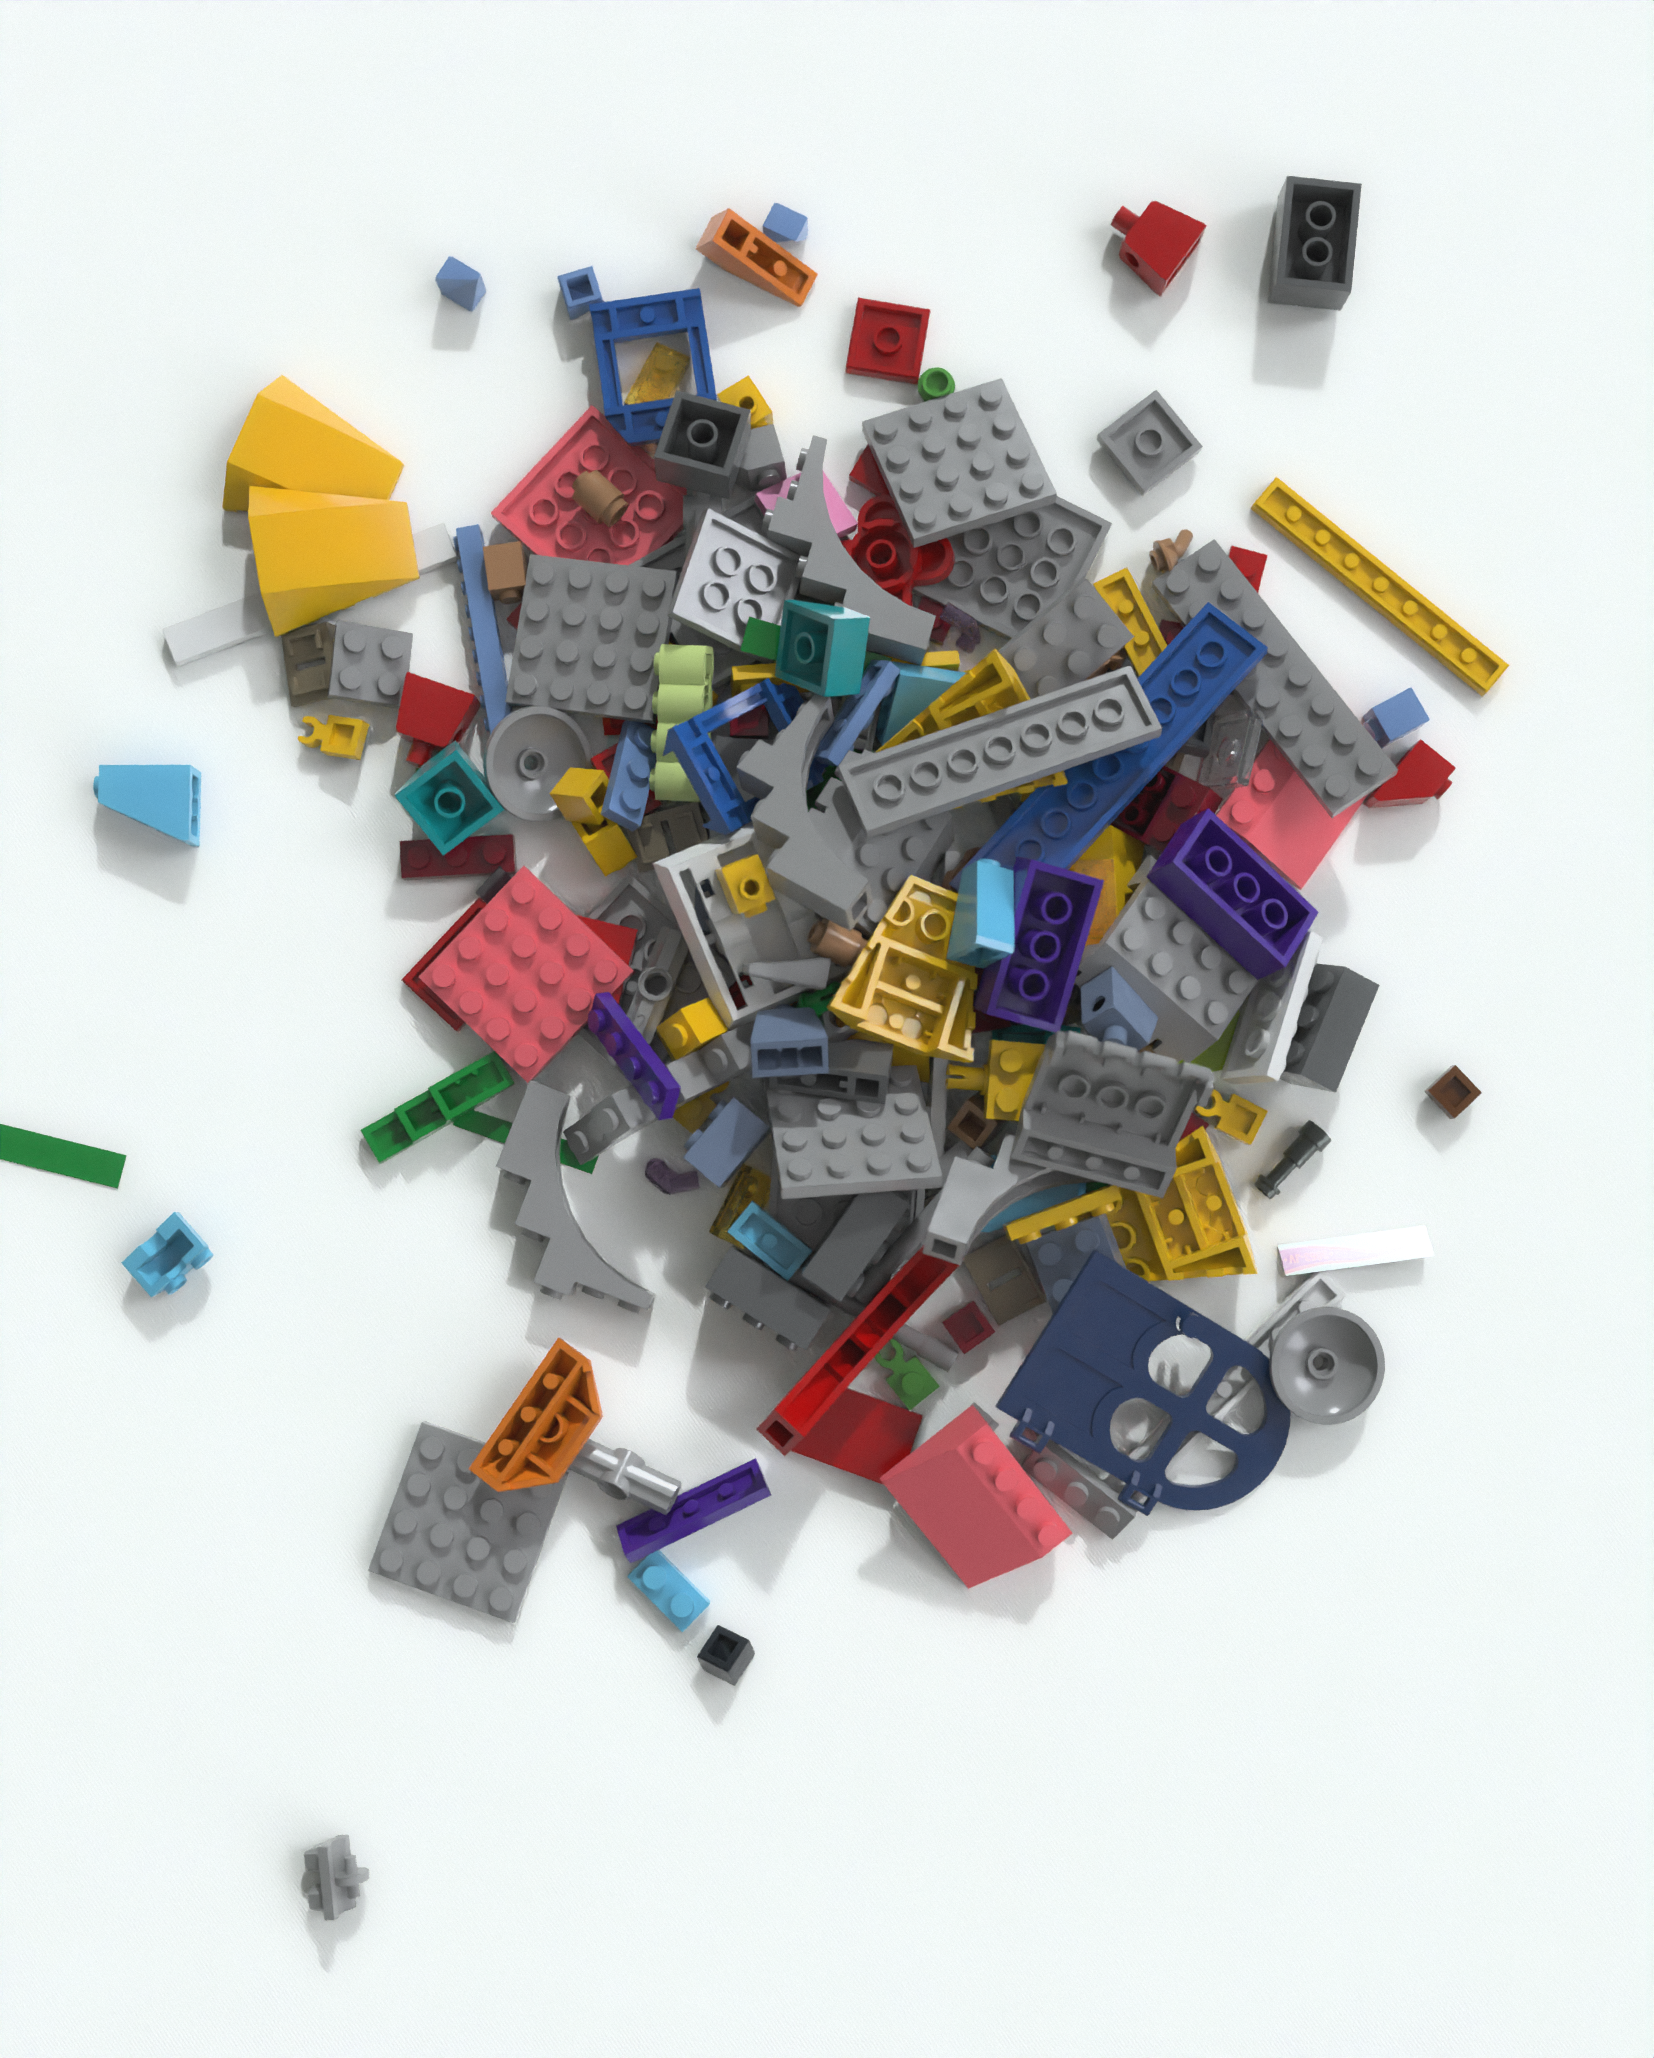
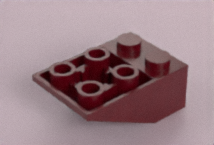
M1163 766L1140 791L1141 794H1138L1110 825L1162 853L1182 823L1207 808L1215 814L1223 798L1211 788Z

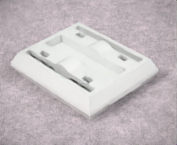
M752 821L727 835L720 834L652 863L709 998L729 1031L754 1021L757 1012L761 1010H772L781 1004L790 1005L799 1000V995L802 992L809 991L812 993L818 990L752 976L749 977L753 985H749L746 980L741 982L738 976L742 974L743 965L748 963L820 957L810 952L811 943L807 942L808 933L817 920L814 911L774 889L772 890L776 899L766 903L768 910L749 918H745L744 913L732 914L715 869L749 855L758 854L769 880L766 866L771 854L776 850V848L757 839ZM688 868L709 915V918L705 921L711 933L704 936L694 907L679 875V872ZM705 879L709 880L715 895H711L709 891H702L700 885L705 884ZM714 942L719 953L726 955L746 1002L741 1007L736 1008L722 973L718 969L709 945ZM830 962L826 986L834 981L839 983L844 981L852 967L848 965L844 968Z

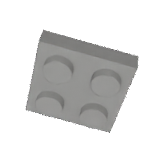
M1157 390L1153 391L1106 427L1096 438L1142 496L1200 453L1203 448L1201 443Z
M337 620L327 698L399 709L405 676L410 668L413 633Z

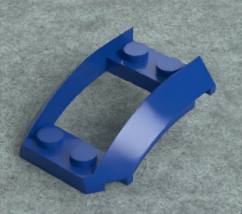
M700 288L589 304L605 418L628 445L639 446L659 443L673 398L624 405L615 343L688 332L697 389L696 396L717 401Z
M769 678L765 679L744 692L668 729L663 756L674 752L711 819V821L702 825L703 827L727 835L752 821L751 816L754 807L761 800L753 797L746 802L744 801L708 733L763 704L778 731L786 729L796 717L799 707L804 703L796 686L786 683L778 686L772 684ZM813 758L809 770L807 790L824 781L822 777L823 769L829 765L821 764Z

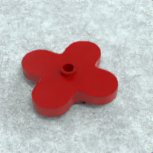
M878 495L864 503L858 514V533L851 540L841 541L843 547L867 576L883 590L912 607L913 588L916 586L933 585L943 581L949 576L955 563L954 551L947 538L919 547H913L891 495Z

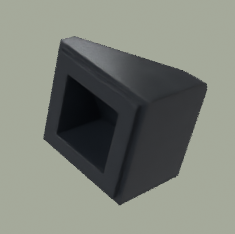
M717 1625L697 1655V1659L704 1671L735 1686L753 1659L755 1651L750 1640Z

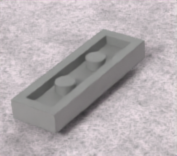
M1049 1439L1040 1454L1032 1450L1021 1464L1024 1471L1112 1540L1137 1514V1510L1118 1500L1120 1493L1051 1439Z

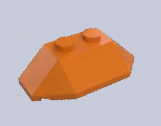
M558 1337L468 1469L497 1492L559 1483L603 1418L591 1360Z

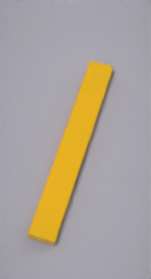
M1278 477L1270 483L1250 508L1481 696H1484L1510 666Z

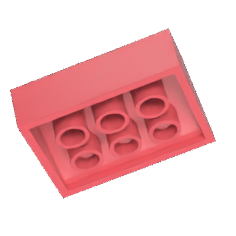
M1268 738L1215 815L1283 879L1301 890L1367 795L1331 818L1278 748Z
M973 1404L880 1477L881 1482L968 1589L1044 1557L1073 1534Z

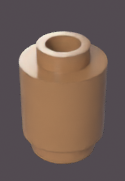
M598 470L591 473L583 472L572 485L574 490L572 499L599 524L605 523L608 527L615 525L629 507V504L624 500V494Z
M826 918L821 922L816 920L807 936V942L811 943L810 952L820 957L831 959V962L844 968L848 965L851 967L854 965L868 942L867 939L862 937L860 931L855 929L848 931Z

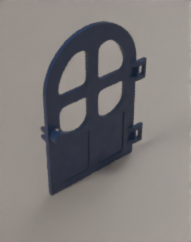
M1095 1249L1090 1254L995 1405L997 1409L1018 1420L1009 1437L1038 1454L1042 1452L1049 1439L1125 1482L1126 1485L1119 1494L1118 1500L1146 1516L1151 1513L1157 1502L1177 1509L1199 1511L1219 1508L1243 1498L1257 1488L1276 1466L1285 1448L1291 1422V1411L1282 1404L1272 1386L1269 1373V1358L1249 1342ZM1178 1317L1181 1318L1179 1321V1329L1176 1325V1320ZM1177 1335L1196 1338L1206 1344L1211 1352L1209 1361L1190 1391L1181 1396L1156 1383L1150 1376L1148 1366L1149 1358L1154 1349L1163 1341ZM1233 1366L1246 1368L1258 1384L1262 1395L1264 1418L1259 1428L1250 1434H1243L1207 1413L1206 1405L1227 1371ZM1134 1398L1149 1401L1170 1415L1168 1426L1150 1454L1142 1460L1132 1459L1117 1450L1110 1436V1424L1115 1410L1125 1401ZM1026 1427L1040 1434L1036 1442L1022 1435ZM1192 1431H1199L1233 1451L1236 1457L1235 1465L1226 1477L1201 1485H1186L1172 1482L1166 1478L1165 1470L1185 1437ZM1134 1490L1147 1496L1143 1505L1130 1498Z

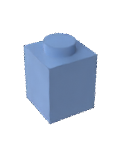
M1410 687L1371 708L1363 716L1365 721L1363 726L1382 749L1421 728L1430 718L1414 690Z

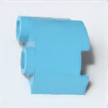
M173 1212L156 1229V1233L150 1239L139 1245L121 1263L152 1298L164 1290L168 1295L178 1291L188 1281L184 1275L192 1268L198 1270L212 1259L214 1254L179 1212Z

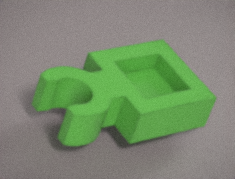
M891 1339L889 1342L896 1350L895 1356L887 1360L878 1352L875 1359L882 1367L891 1368L893 1373L885 1380L906 1407L911 1410L940 1386L916 1355L906 1362L903 1358L901 1344Z

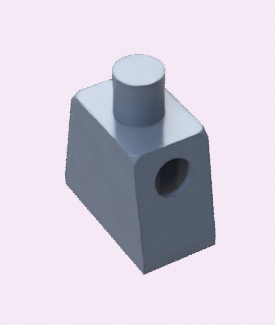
M1113 966L1081 985L1082 1024L1092 1037L1097 1038L1098 1042L1109 1041L1135 1048L1137 1051L1150 1042L1158 1016Z
M781 1004L775 1009L757 1012L751 1036L753 1078L829 1073L828 1037L813 1008H793L789 1004Z

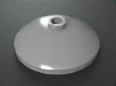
M525 707L507 715L492 731L484 751V776L488 789L507 812L529 821H549L563 816L549 793L570 767L592 769V763L590 762L592 752L585 733L570 716L551 707ZM527 756H530L532 759V766L529 769H526L524 766V760Z
M1316 1307L1294 1316L1280 1330L1270 1352L1269 1373L1276 1395L1288 1410L1296 1416L1315 1424L1334 1425L1354 1419L1373 1403L1384 1380L1385 1357L1377 1334L1361 1317L1336 1307ZM1321 1355L1323 1364L1315 1369L1313 1361L1315 1357Z

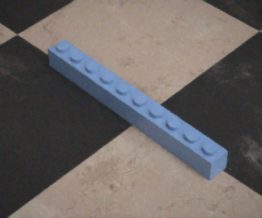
M479 524L456 528L457 536L453 537L455 550L460 552L461 559H457L459 573H463L464 581L461 582L463 596L467 595L468 604H465V612L467 618H471L472 626L468 627L471 641H475L476 649L472 650L475 664L478 663L480 671L476 672L478 686L483 688V695H480L482 709H486L487 717L484 718L486 732L490 731L491 735L497 724L512 713L513 709L512 706L505 702L508 679L495 603L488 589L483 546H485L483 532Z

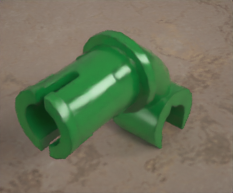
M834 981L827 985L826 988H823V990H816L812 993L804 991L799 995V1000L792 1007L813 1008L818 1018H820L822 1013L829 1011L827 1006L833 998L832 995L836 994L841 984Z

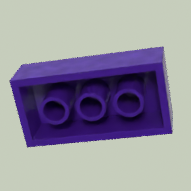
M1209 808L1180 825L1146 876L1257 980L1287 966L1319 913Z
M1017 856L1012 870L1014 874L1013 954L984 968L973 1008L988 1015L1056 1033L1060 1031L1104 880Z

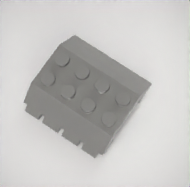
M866 749L862 754L849 750L839 765L874 753ZM837 767L834 774L841 779ZM831 777L815 801V805L825 812L822 813L811 808L809 815L825 844L847 866L870 881L873 903L854 926L856 930L862 933L863 938L869 940L908 876L913 875L928 882L932 878L943 859L944 852L948 851L954 842L952 814L945 811L866 838L843 783Z
M1150 855L1146 857L1127 884V887L1134 893L1098 944L1085 946L1074 983L1081 988V985L1113 966L1158 1016L1156 1027L1147 1045L1158 1038L1159 1040L1152 1047L1155 1053L1176 1059V1063L1181 1060L1190 1063L1220 1038L1258 980L1146 877L1157 861Z
M1057 1031L1048 1038L1024 1097L1011 1158L1163 1198L1177 1169L1175 1148L1196 1103L1197 1106L1206 1107L1214 1090L1213 1081L1215 1073L1211 1072L1209 1068L1187 1062L1179 1064L1176 1063V1059L1146 1051L1139 1053L1135 1048L1113 1042L1103 1041L1101 1043L1097 1041V1038L1072 1031L1067 1033Z

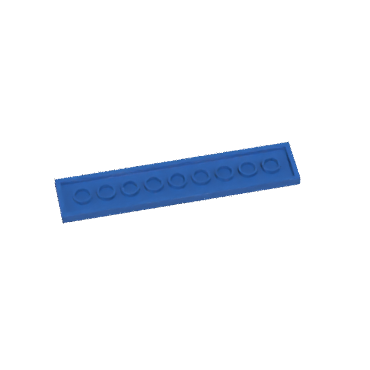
M1207 602L1137 678L1162 727L1161 736L1065 769L1064 773L1067 778V784L1055 787L1052 784L1036 788L963 869L979 859H992L998 861L1002 868L1013 870L1016 857L1019 856L1069 870L1267 654L1268 647L1211 603ZM962 870L949 883L957 893L959 892Z

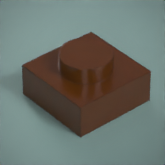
M1456 1065L1450 1066L1424 1091L1449 1119H1455L1482 1094Z

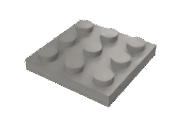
M708 508L701 514L666 616L755 660L769 664L773 660L740 651L748 619L750 616L781 626L784 600H794L800 579L795 578L801 556Z

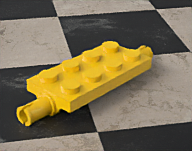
M990 1040L987 1063L983 1064L981 1068L947 1065L946 1075L961 1076L962 1079H945V1088L979 1091L980 1095H984L983 1119L1019 1122L1023 1100L1045 1044Z

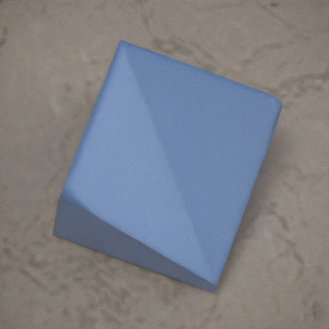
M774 202L762 225L763 233L774 242L803 241L808 236V218L801 213Z
M453 256L447 258L435 277L440 293L468 311H473L487 291L481 273Z
M593 266L557 276L570 320L577 319L589 312V304L604 302Z

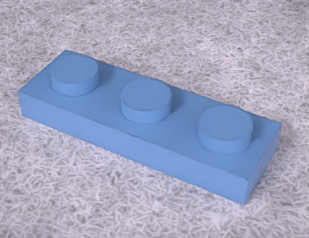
M871 660L862 674L860 694H853L847 697L834 717V722L818 745L814 758L821 764L838 767L849 750L853 751V743L861 731L871 724L874 719L873 712L878 704L891 693L895 686L894 680L899 674L900 669L893 663L883 660Z
M625 720L622 725L601 815L633 832L642 824L650 789V772L655 768L656 753H653L651 750V735L653 730L656 729L643 722Z

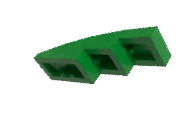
M493 1051L428 1087L427 1091L394 1108V1112L360 1131L379 1164H382L483 1105L515 1083L499 1055Z

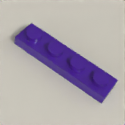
M609 992L595 994L592 1009L588 1013L590 1030L597 1036L606 1048L608 1055L614 1059L623 1071L625 1078L631 1082L642 1097L645 1105L651 1109L658 1120L673 1118L681 1086Z
M755 1458L678 1495L667 1515L651 1508L616 1525L624 1555L631 1564L771 1496L772 1494L757 1459Z

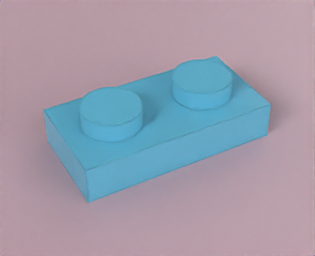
M753 1200L727 1231L787 1281L812 1252L811 1247Z
M660 1550L647 1555L627 1576L681 1632L711 1602Z

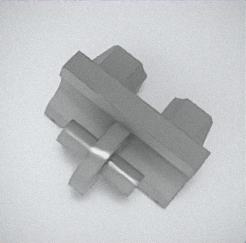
M349 1834L337 1835L329 1841L305 1851V1868L308 1872L320 1873V1883L312 1886L308 1893L309 1909L324 1912V1920H336L341 1913L355 1908L356 1898L360 1897L359 1884L369 1880L370 1875L369 1868L357 1867L356 1855H351Z

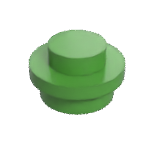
M939 367L926 370L918 381V393L925 402L954 393L955 390L953 376L947 370Z

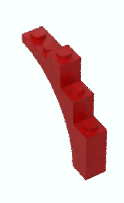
M923 1244L841 1332L821 1357L804 1373L756 1430L780 1453L786 1456L806 1436L877 1353L959 1265L924 1254Z

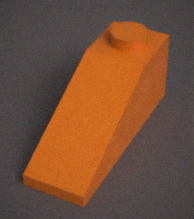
M730 208L711 217L695 248L723 270L797 307L803 305L818 273Z

